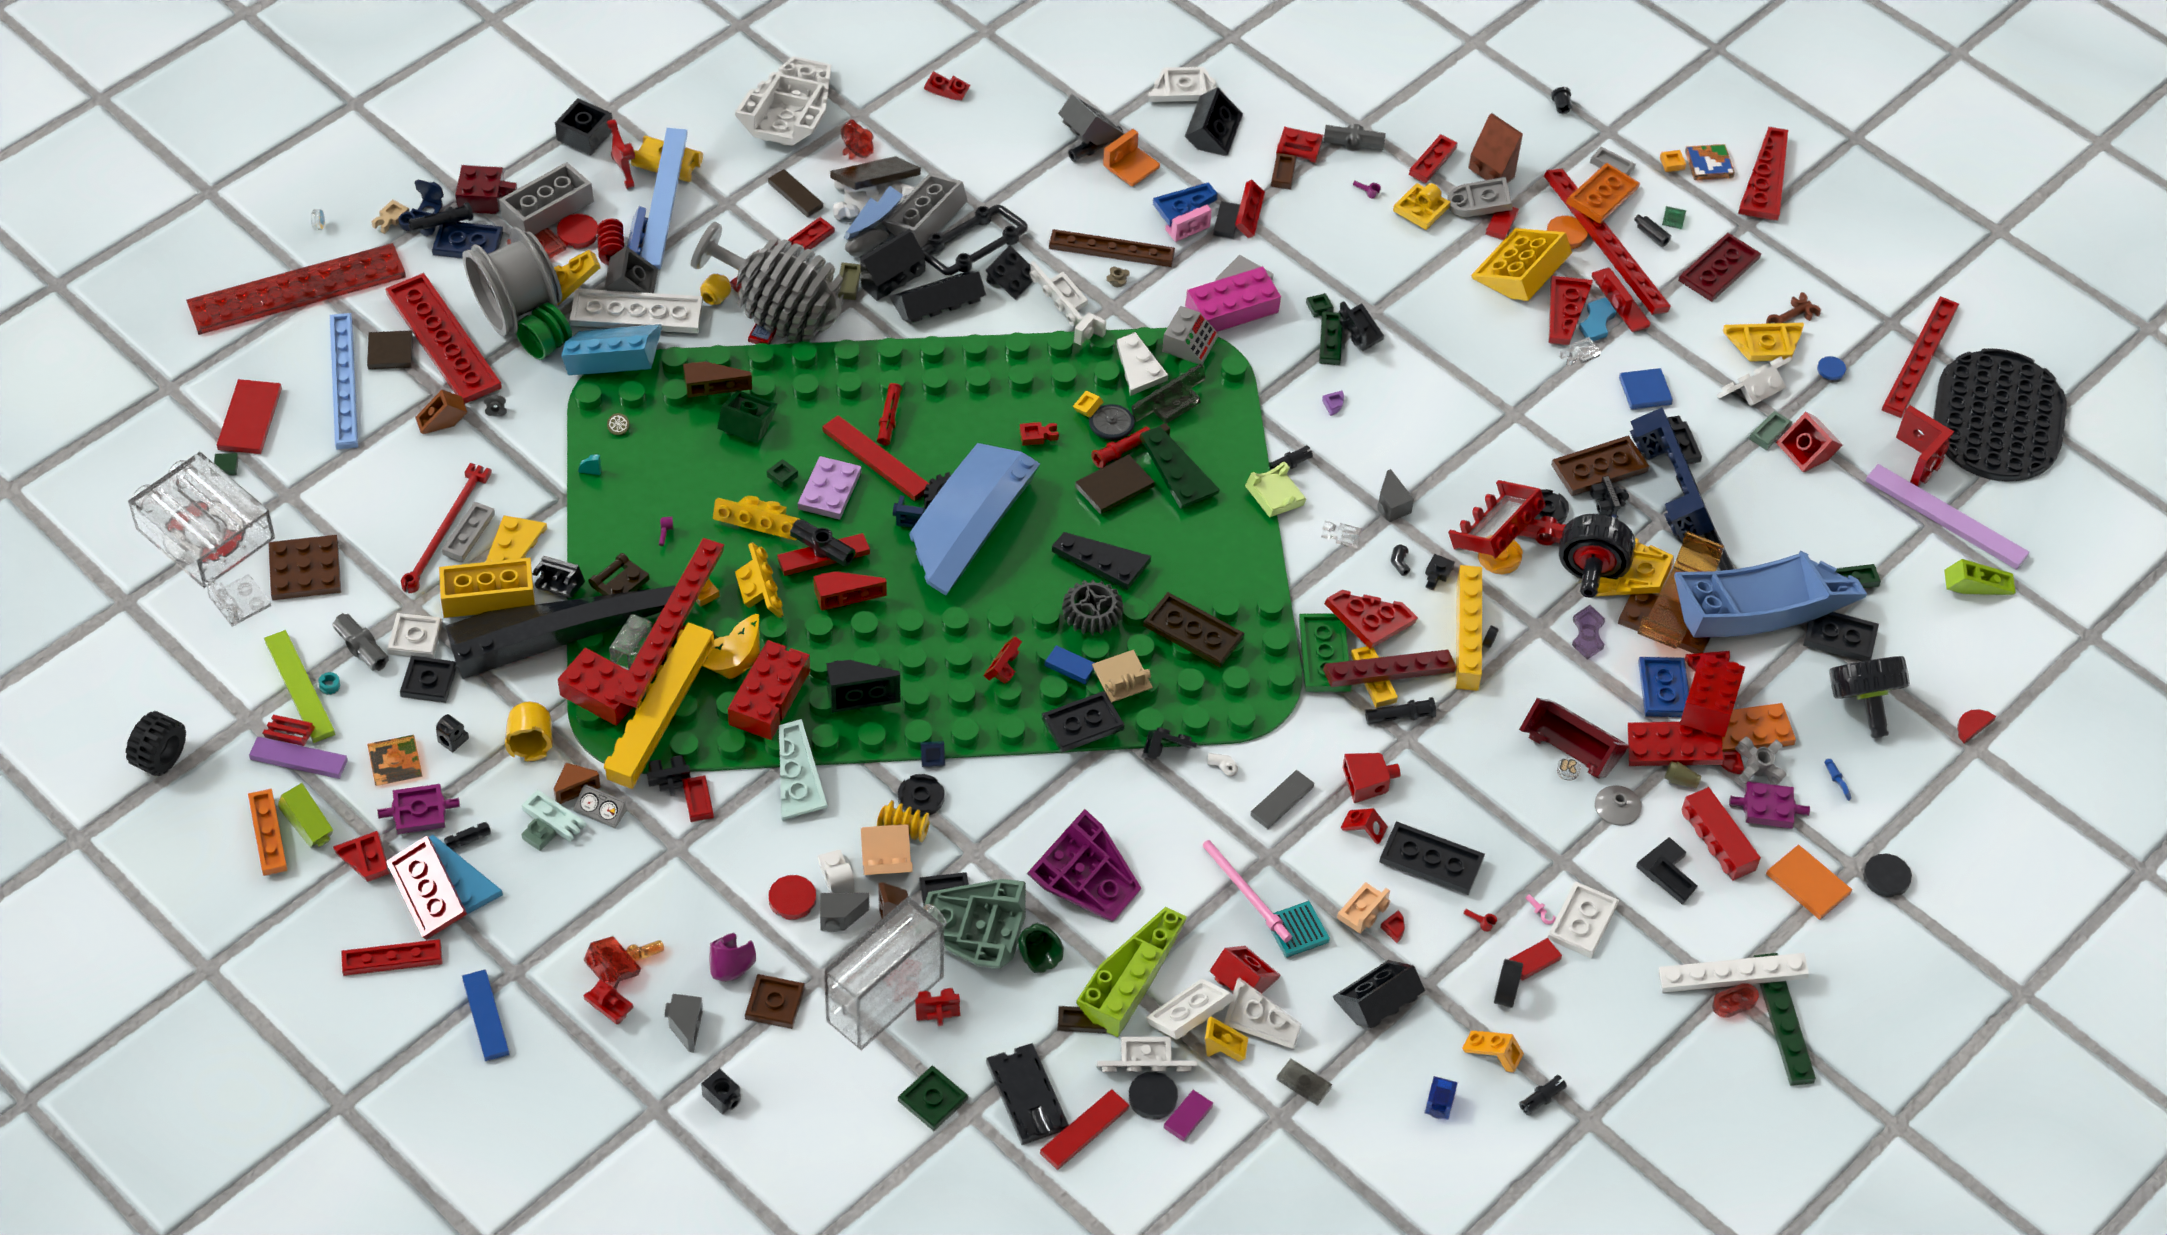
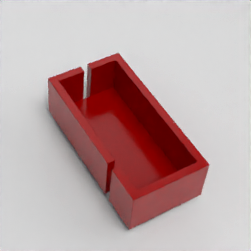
M767 640L728 707L729 725L772 740L779 728L780 720L784 719L810 673V655L792 648L787 651L786 646Z
M1701 654L1680 725L1725 737L1745 666L1739 665L1736 662L1725 661V663H1722L1721 659L1715 656Z

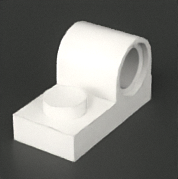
M841 849L818 855V863L829 893H855L853 873L849 863H845Z

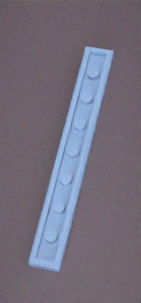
M666 129L641 257L658 269H661L688 135L687 129Z
M352 314L330 315L335 446L336 450L358 448Z

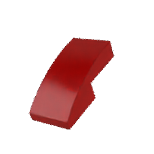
M933 71L923 89L945 98L963 100L971 85L955 76H952L951 80Z

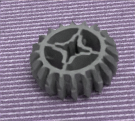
M1092 579L1091 583L1083 580L1082 585L1075 583L1074 588L1069 587L1062 603L1063 616L1067 620L1068 626H1073L1075 631L1081 629L1083 635L1086 632H1090L1092 636L1095 632L1102 635L1104 630L1110 632L1112 627H1117L1118 621L1122 618L1124 608L1121 595H1118L1117 589H1112L1111 583L1104 585L1103 580L1095 583L1094 579Z

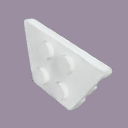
M1204 67L1163 68L1160 77L1154 83L1152 92L1148 94V102L1198 101L1200 95L1217 88V82L1208 75Z

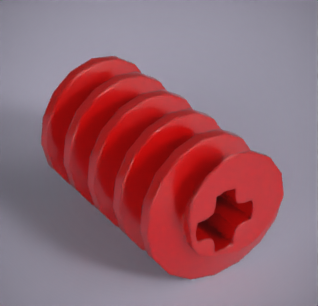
M605 219L597 227L598 257L606 265H609L611 256L624 248L623 224L618 219Z

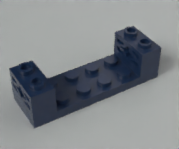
M1663 407L1630 421L1633 427L1630 433L1640 453H1645L1649 460L1668 452L1676 475L1681 482L1685 495L1665 504L1667 513L1664 516L1674 536L1679 535L1682 543L1714 530L1715 527Z

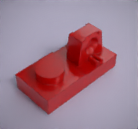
M1015 636L1005 643L983 676L989 681L995 677L1006 684L1015 673L1007 662L1008 660L1012 662L1020 652L1017 649L1022 641Z

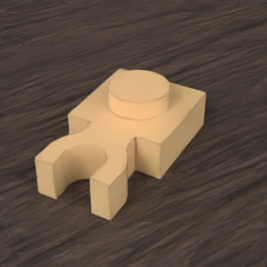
M395 200L390 201L379 211L380 216L371 221L372 227L376 229L381 225V232L385 234L391 224L395 226L399 224V216L404 212H409V208Z

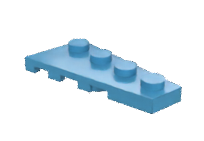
M431 835L429 837L467 914L503 895L502 890L436 836Z

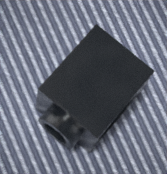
M720 1068L701 1083L702 1096L722 1115L726 1111L734 1109L741 1100L740 1086ZM722 1091L728 1092V1093L723 1094V1095L718 1094L719 1092H722Z

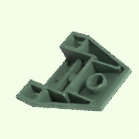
M998 879L928 892L915 935L976 966L1001 969L1013 959L1018 938L1026 917L1025 881Z

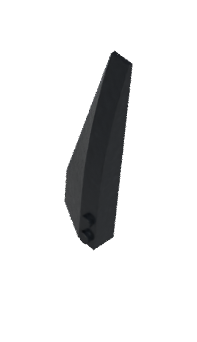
M675 586L492 610L446 625L445 627L462 679L660 613Z

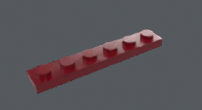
M1447 649L1325 664L1323 670L1330 686L1338 687L1454 673L1456 664Z

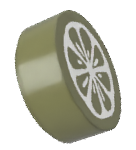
M613 414L607 421L608 430L613 435H623L629 430V420L623 414Z

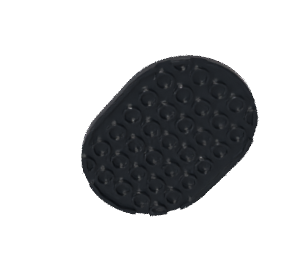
M1986 348L1977 352H1966L1956 357L1953 362L1945 367L1940 376L1933 413L1934 420L1954 431V434L1949 439L1950 445L1946 456L1964 470L1996 481H2021L2045 472L2055 462L2062 447L2066 418V397L2063 389L2056 382L2055 376L2047 368L2043 369L2034 363L2035 360L2010 350Z

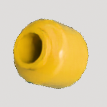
M720 274L709 275L700 287L703 300L710 305L723 303L731 293L729 279Z

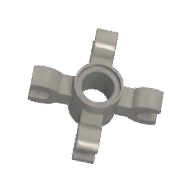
M1745 736L1735 747L1738 753L1748 758L1747 768L1738 778L1746 783L1753 775L1761 776L1765 774L1772 785H1778L1787 775L1781 768L1773 764L1775 754L1783 745L1776 739L1768 748L1760 747L1757 749L1753 742Z

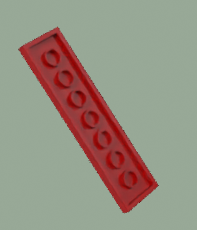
M424 273L385 288L386 295L412 330L453 392L462 397L464 404L502 388L500 380Z

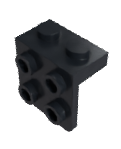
M1345 301L1340 303L1339 322L1344 330L1348 329L1351 334V341L1356 347L1359 346L1362 351H1365L1384 340L1383 333L1362 303L1352 309L1348 307Z

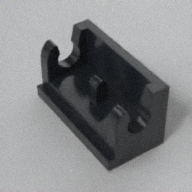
M547 556L541 558L540 563L532 573V575L537 576L541 572L540 577L535 582L537 589L572 598L585 583L579 565Z

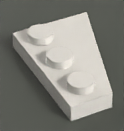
M1136 332L1117 339V349L1124 367L1125 378L1129 385L1130 396L1168 381V374Z

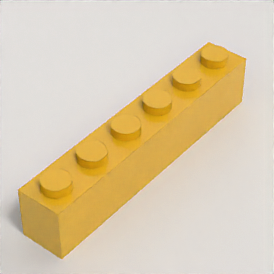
M1460 565L1457 577L1456 689L1478 691L1482 676V567Z

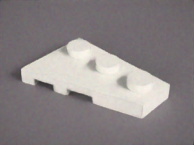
M1239 977L1232 995L1233 1001L1230 1002L1224 1024L1293 1049L1302 1024Z

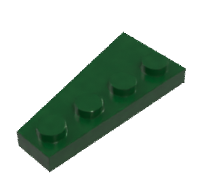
M1161 426L1140 434L1139 438L1180 509L1219 494L1220 489Z

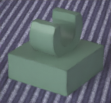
M537 818L528 824V828L521 835L524 841L541 851L556 836V832Z

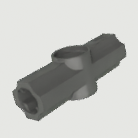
M1351 124L1347 128L1326 125L1323 142L1343 144L1351 151L1360 150L1362 147L1383 150L1386 133L1364 130L1359 124Z
M342 613L338 615L332 625L334 630L345 640L349 651L355 657L359 656L372 671L383 669L389 659L387 654L376 644L372 633L367 628L362 629L349 614Z

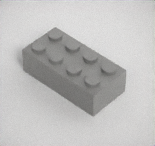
M567 162L499 199L502 218L512 227H518L524 233L529 231L534 235L594 202L592 183Z

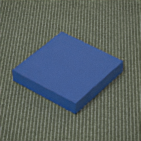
M1661 368L1620 373L1619 379L1631 410L1672 405L1673 399Z

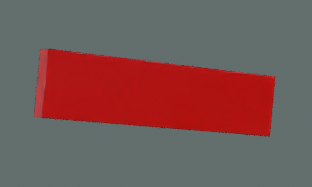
M863 533L838 539L855 549L856 555L854 558L870 554V548ZM811 547L777 555L784 576L837 563L828 557L816 556Z
M440 939L341 951L343 976L442 964Z
M1111 1089L1040 1149V1154L1057 1170L1060 1169L1129 1109V1104Z

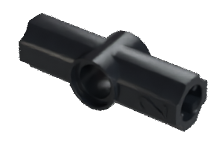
M798 519L793 523L790 536L813 548L816 556L828 557L842 566H848L856 555L855 549L834 538L829 529L817 528L803 519Z

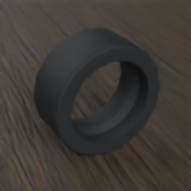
M1504 959L1494 998L1495 1004L1513 1008L1523 963Z

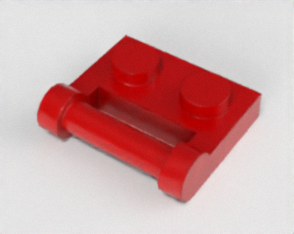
M1284 127L1276 154L1293 155L1316 163L1323 142V135Z

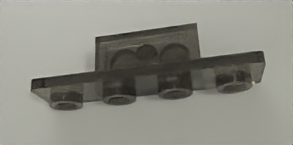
M1198 364L1194 368H1190L1186 373L1171 380L1168 384L1155 390L1144 399L1137 401L1131 407L1134 420L1138 422L1154 412L1167 424L1201 403L1200 397L1191 388L1205 380L1204 366Z

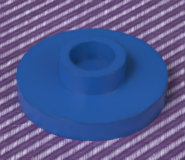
M1826 356L1819 360L1817 370L1822 377L1828 380H1838L1845 375L1846 365L1837 357Z

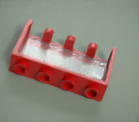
M1498 480L1496 485L1500 497L1496 500L1495 495L1486 494L1485 502L1488 510L1484 513L1482 508L1474 507L1472 514L1475 523L1472 526L1470 521L1461 520V532L1451 529L1448 532L1453 549L1460 548L1492 555L1496 559L1545 508L1546 505L1541 489Z

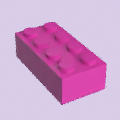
M1262 266L1188 289L1185 307L1200 312L1216 332L1279 313L1281 295Z

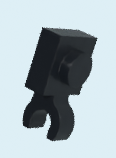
M1434 554L1426 568L1425 574L1428 575V582L1425 587L1434 590L1439 580L1446 582L1454 568L1455 561Z

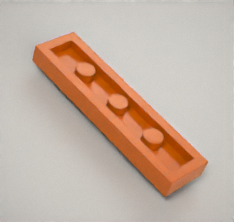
M272 789L248 793L263 876L288 871Z

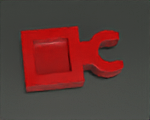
M1041 422L1024 423L1019 426L1022 446L1044 444V439L1050 441L1059 440V432H1056V423H1050L1042 427Z

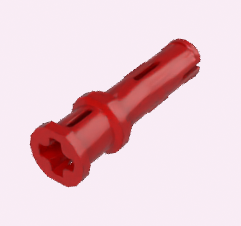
M1144 427L1116 443L1109 442L1106 444V447L1092 451L1091 457L1094 464L1098 468H1103L1108 462L1119 460L1121 454L1142 444L1139 438L1140 434L1150 429Z

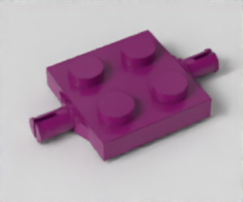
M1747 781L1744 798L1731 795L1729 798V805L1743 807L1745 823L1792 829L1795 814L1809 816L1810 806L1796 804L1794 800V787Z
M433 784L392 790V807L377 809L378 819L393 817L396 822L398 835L446 828L444 818L446 809L460 808L459 798L445 800L442 795L441 785Z

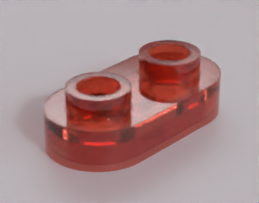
M1743 983L1716 994L1712 1003V1009L1720 1017L1728 1018L1753 1008L1758 1001L1759 992L1751 984Z

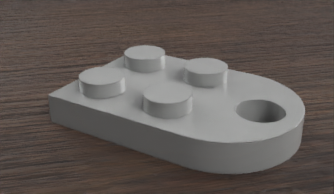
M1506 177L1462 184L1452 189L1448 195L1450 211L1462 217L1512 210Z

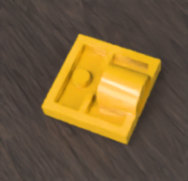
M1416 183L1394 204L1393 211L1427 230L1450 208V201L1441 197V190L1437 185L1429 183L1424 187Z

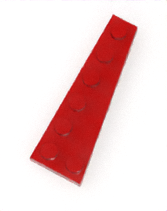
M1768 127L1738 214L1778 221L1788 130Z

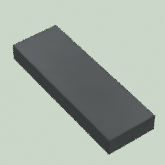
M1295 770L1251 811L1250 816L1269 829L1314 788V782L1298 770Z

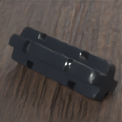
M487 822L478 824L476 828L473 826L456 833V836L450 835L445 837L444 843L453 850L458 848V845L463 846L478 840L480 836L490 835L491 829Z

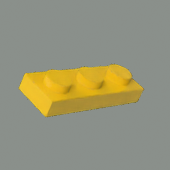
M1365 646L1351 650L1353 660L1379 658L1374 647L1369 649ZM1390 680L1364 683L1375 708L1397 703L1398 697Z

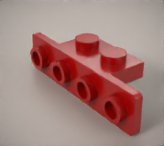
M1609 267L1592 273L1591 277L1632 332L1650 327V321Z

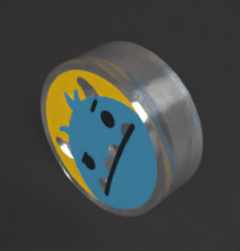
M313 209L311 212V225L314 230L324 229L325 216L322 209Z

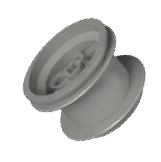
M513 227L510 231L511 244L489 254L482 247L474 244L471 250H465L462 255L465 272L475 298L492 327L501 336H505L509 332L513 334L517 332L518 316L534 310L546 302L558 308L557 303L562 301L560 283L545 249L534 234L529 231L524 233L518 227Z

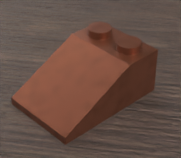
M1489 114L1471 152L1468 168L1485 180L1506 177L1508 183L1515 178L1523 133L1495 114Z

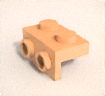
M1365 882L1338 912L1337 919L1361 934L1366 927L1370 928L1377 918L1376 915L1380 911L1383 913L1390 904V890L1385 888L1381 893Z

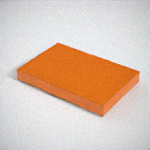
M1799 844L1770 867L1766 873L1768 877L1819 920L1852 892V889Z

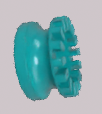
M327 672L319 677V688L323 694L332 695V693L338 692L340 689V679L337 674ZM333 681V684L326 685V682Z

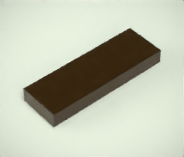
M785 169L768 178V184L807 218L823 208V202Z

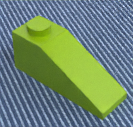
M1961 559L1944 569L1947 590L1961 594L2013 595L2016 593L2013 573Z

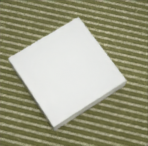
M397 613L387 648L388 654L434 658L443 619L441 617Z

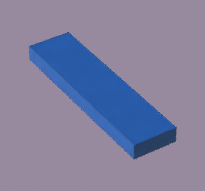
M486 969L462 975L485 1061L509 1055Z

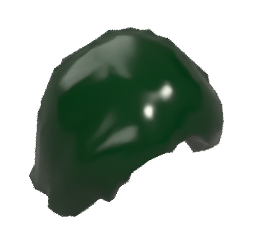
M1034 923L1021 932L1018 938L1019 951L1024 962L1032 972L1043 973L1048 969L1055 968L1062 961L1063 944L1061 939L1048 926Z

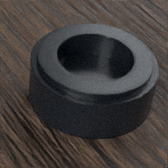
M1490 626L1482 646L1488 649L1491 648L1499 631L1497 627Z

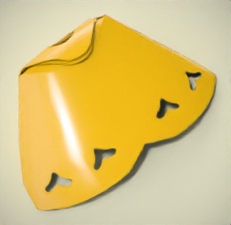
M759 614L751 615L740 622L729 636L715 639L714 646L702 666L728 679L737 677L753 666L760 654ZM745 628L744 634H738ZM721 644H723V646L721 647V650L715 648V647H719Z

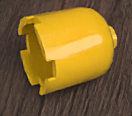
M531 701L522 702L510 710L506 725L505 748L512 757L517 755L525 757V761H537L546 757L547 752L552 748V719L550 712L543 705Z

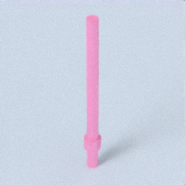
M1210 840L1203 843L1204 849L1264 917L1266 925L1272 931H1276L1284 942H1289L1292 939V935L1283 926V921L1279 916L1269 910Z

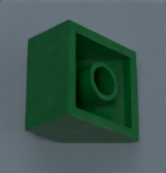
M737 390L722 405L717 429L724 431L728 435L742 437L748 442L758 443L766 434L777 408V403Z

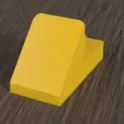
M1209 1017L1205 1035L1207 1056L1210 1057L1218 1052H1222L1240 1062L1246 1058L1248 1037L1217 1019Z

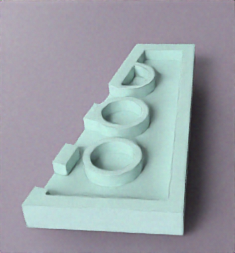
M802 719L779 725L782 821L828 808Z

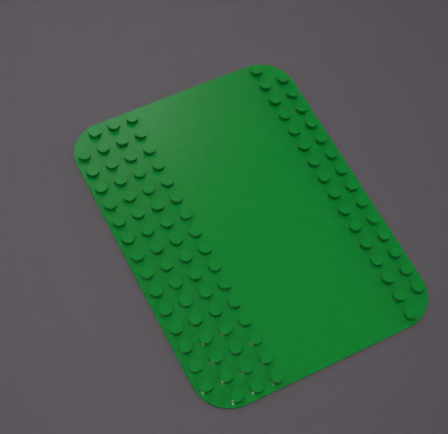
M1148 327L1120 330L1106 329L1103 337L1093 333L1092 337L1089 340L1086 339L1082 345L1074 342L1075 331H1055L1049 333L1024 334L1016 332L1001 335L972 334L954 337L928 336L926 338H885L882 340H841L811 343L802 341L788 344L758 343L740 346L714 345L711 347L693 348L670 347L668 349H656L651 369L584 374L570 394L567 407V562L579 565L585 583L572 598L567 597V600L602 596V594L590 586L588 579L593 575L597 576L616 560L615 558L620 553H624L631 562L649 574L650 580L637 590L639 591L668 586L676 587L703 538L724 544V551L708 578L719 590L720 597L701 607L695 602L682 627L689 622L711 630L715 640L719 637L729 636L740 622L751 615L759 614L760 652L767 640L786 646L787 651L792 648L810 655V673L784 719L780 720V725L802 719L815 766L921 760V742L944 741L945 759L1061 753L1042 720V713L1100 693L1104 689L1095 671L1087 683L1083 684L1046 667L1045 661L1056 645L1094 663L1134 650L1143 669L1150 671L1151 678L1148 679L1153 687L1152 689L1112 702L1125 725L1123 731L1066 752L1142 749L1145 746L1148 732L1157 730V727L1169 730L1172 736L1178 737V734L1192 737L1191 741L1198 743L1197 746L1250 741L1262 737L1279 727L1293 712L1302 689V668L1278 516L1269 517L1245 486L1251 473L1263 474L1270 471L1256 378L1251 365L1236 347L1220 337L1216 339L1202 365L1162 352L1164 333L1167 328ZM1136 332L1168 374V381L1130 396L1129 385L1126 381L1124 367L1117 349V339ZM705 361L751 372L752 390L742 392L777 403L775 413L762 439L758 443L748 442L742 437L728 435L724 431L717 429L721 407L735 392L688 398L683 364ZM890 383H897L902 386L895 416L896 427L892 430L890 444L884 446L877 443L880 429L878 425L879 419L883 415L888 385ZM1085 391H1088L1103 400L1101 406L1115 404L1128 409L1135 420L1134 429L1129 435L1144 427L1153 429L1166 423L1170 427V437L1220 489L1219 494L1180 509L1142 443L1121 454L1120 459L1130 455L1155 482L1154 487L1100 514L1075 487V482L1101 469L1094 464L1091 457L1092 451L1100 450L1106 447L1107 443H1116L1124 438L1108 440L1097 436L1089 426V417L1076 412L1073 405ZM620 413L628 418L630 427L625 434L613 435L609 432L607 421L613 414ZM837 415L928 483L932 478L936 480V475L941 474L944 477L946 472H950V475H952L977 443L1023 452L1040 463L1032 481L999 522L966 571L946 596L928 585L924 576L926 573L924 567L920 566L916 555V545L909 536L913 528L896 526V516H893L894 503H898L900 495L905 496V505L924 508V495L916 501L912 500L825 434L822 426ZM1041 422L1042 427L1050 423H1056V432H1059V440L1050 441L1044 439V444L1022 446L1019 426L1024 423ZM590 455H600L602 468L600 475L578 472L581 461L589 458ZM820 456L861 466L862 472L840 520L798 509L800 497ZM782 459L798 470V477L784 488L767 477V470ZM1115 460L1108 462L1106 466L1115 462ZM746 496H756L761 501L778 502L780 506L787 507L786 515L803 519L817 528H827L836 539L863 533L870 548V554L853 558L848 566L834 563L784 576L777 555L809 546L797 539L791 540L714 520L715 500L722 498L738 503ZM672 516L673 530H666L664 546H659L661 535L660 519ZM1063 532L1150 555L1151 562L1130 588L1126 590L1053 553L1052 545ZM751 542L758 547H763L768 554L767 562L773 571L772 578L778 587L776 592L783 604L781 608L784 616L781 618L777 617L767 608L765 599L751 608L744 604L735 571L753 560L748 546ZM619 568L603 583L606 585L619 573H621L624 570V568ZM836 571L885 578L887 581V596L821 611L814 592L813 576ZM1092 579H1094L1095 583L1103 580L1104 585L1111 583L1112 589H1117L1118 595H1121L1124 605L1122 618L1118 621L1117 627H1112L1110 632L1104 630L1102 635L1095 632L1093 636L1090 632H1086L1083 635L1081 629L1075 631L1073 626H1068L1062 610L1063 598L1067 594L1069 587L1074 588L1075 583L1082 585L1083 580L1091 583ZM1167 592L1245 633L1244 639L1221 668L1143 627L1144 620ZM661 612L567 644V667L584 648H587L629 671ZM745 628L738 634H744ZM1016 636L1022 641L1017 649L1020 652L1012 662L1009 660L1007 662L1015 671L1014 675L1006 684L995 677L989 681L983 675L1004 644ZM721 644L719 647H715V648L721 650V647L723 646V644ZM837 660H853L900 671L901 702L832 713L827 692L826 663ZM702 666L641 774L649 772V762L654 760H661L663 770L672 768L670 758L682 755L686 765H689L690 772L780 767L779 728L772 740L729 725L728 707L752 666L733 679H728ZM656 674L652 679L651 683H654L656 679ZM645 692L643 698L641 699L642 702H643L644 698L646 697V692ZM567 700L568 719L575 738L587 753L604 764L607 757L612 756L614 753L616 741L618 738L623 737L626 724L630 719L634 718L636 708L633 707L621 722L615 726ZM1161 740L1163 747H1180V745Z

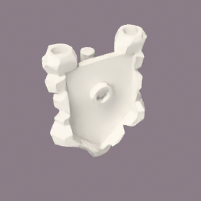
M834 180L835 188L845 189L844 202H838L833 205L834 218L839 220L844 217L849 219L857 217L870 198L878 202L889 186L903 195L901 201L915 187L892 181L854 190Z

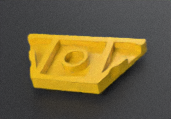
M1804 323L1724 325L1723 333L1749 361H1773L1779 357H1782L1784 360L1788 357L1792 359L1803 331Z

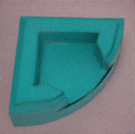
M590 455L589 458L582 460L578 472L600 475L602 470L600 455Z

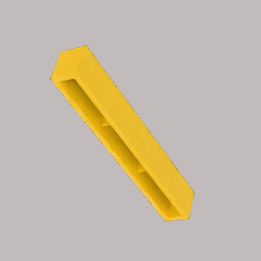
M689 622L684 630H680L677 636V643L674 648L671 647L669 649L665 664L660 665L654 683H650L646 690V697L643 702L640 701L636 708L634 718L627 722L623 737L618 738L616 741L614 753L612 756H608L604 763L607 780L633 789L713 648V631Z

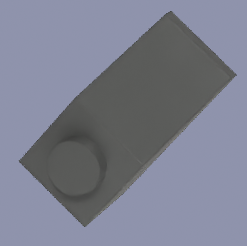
M1389 469L1386 472L1377 507L1380 514L1384 515L1391 522L1412 513L1414 498L1394 472Z
M821 893V930L836 932L850 927L869 911V893Z
M672 994L671 1003H666L665 1017L668 1018L669 1028L689 1052H694L703 1013L702 997Z

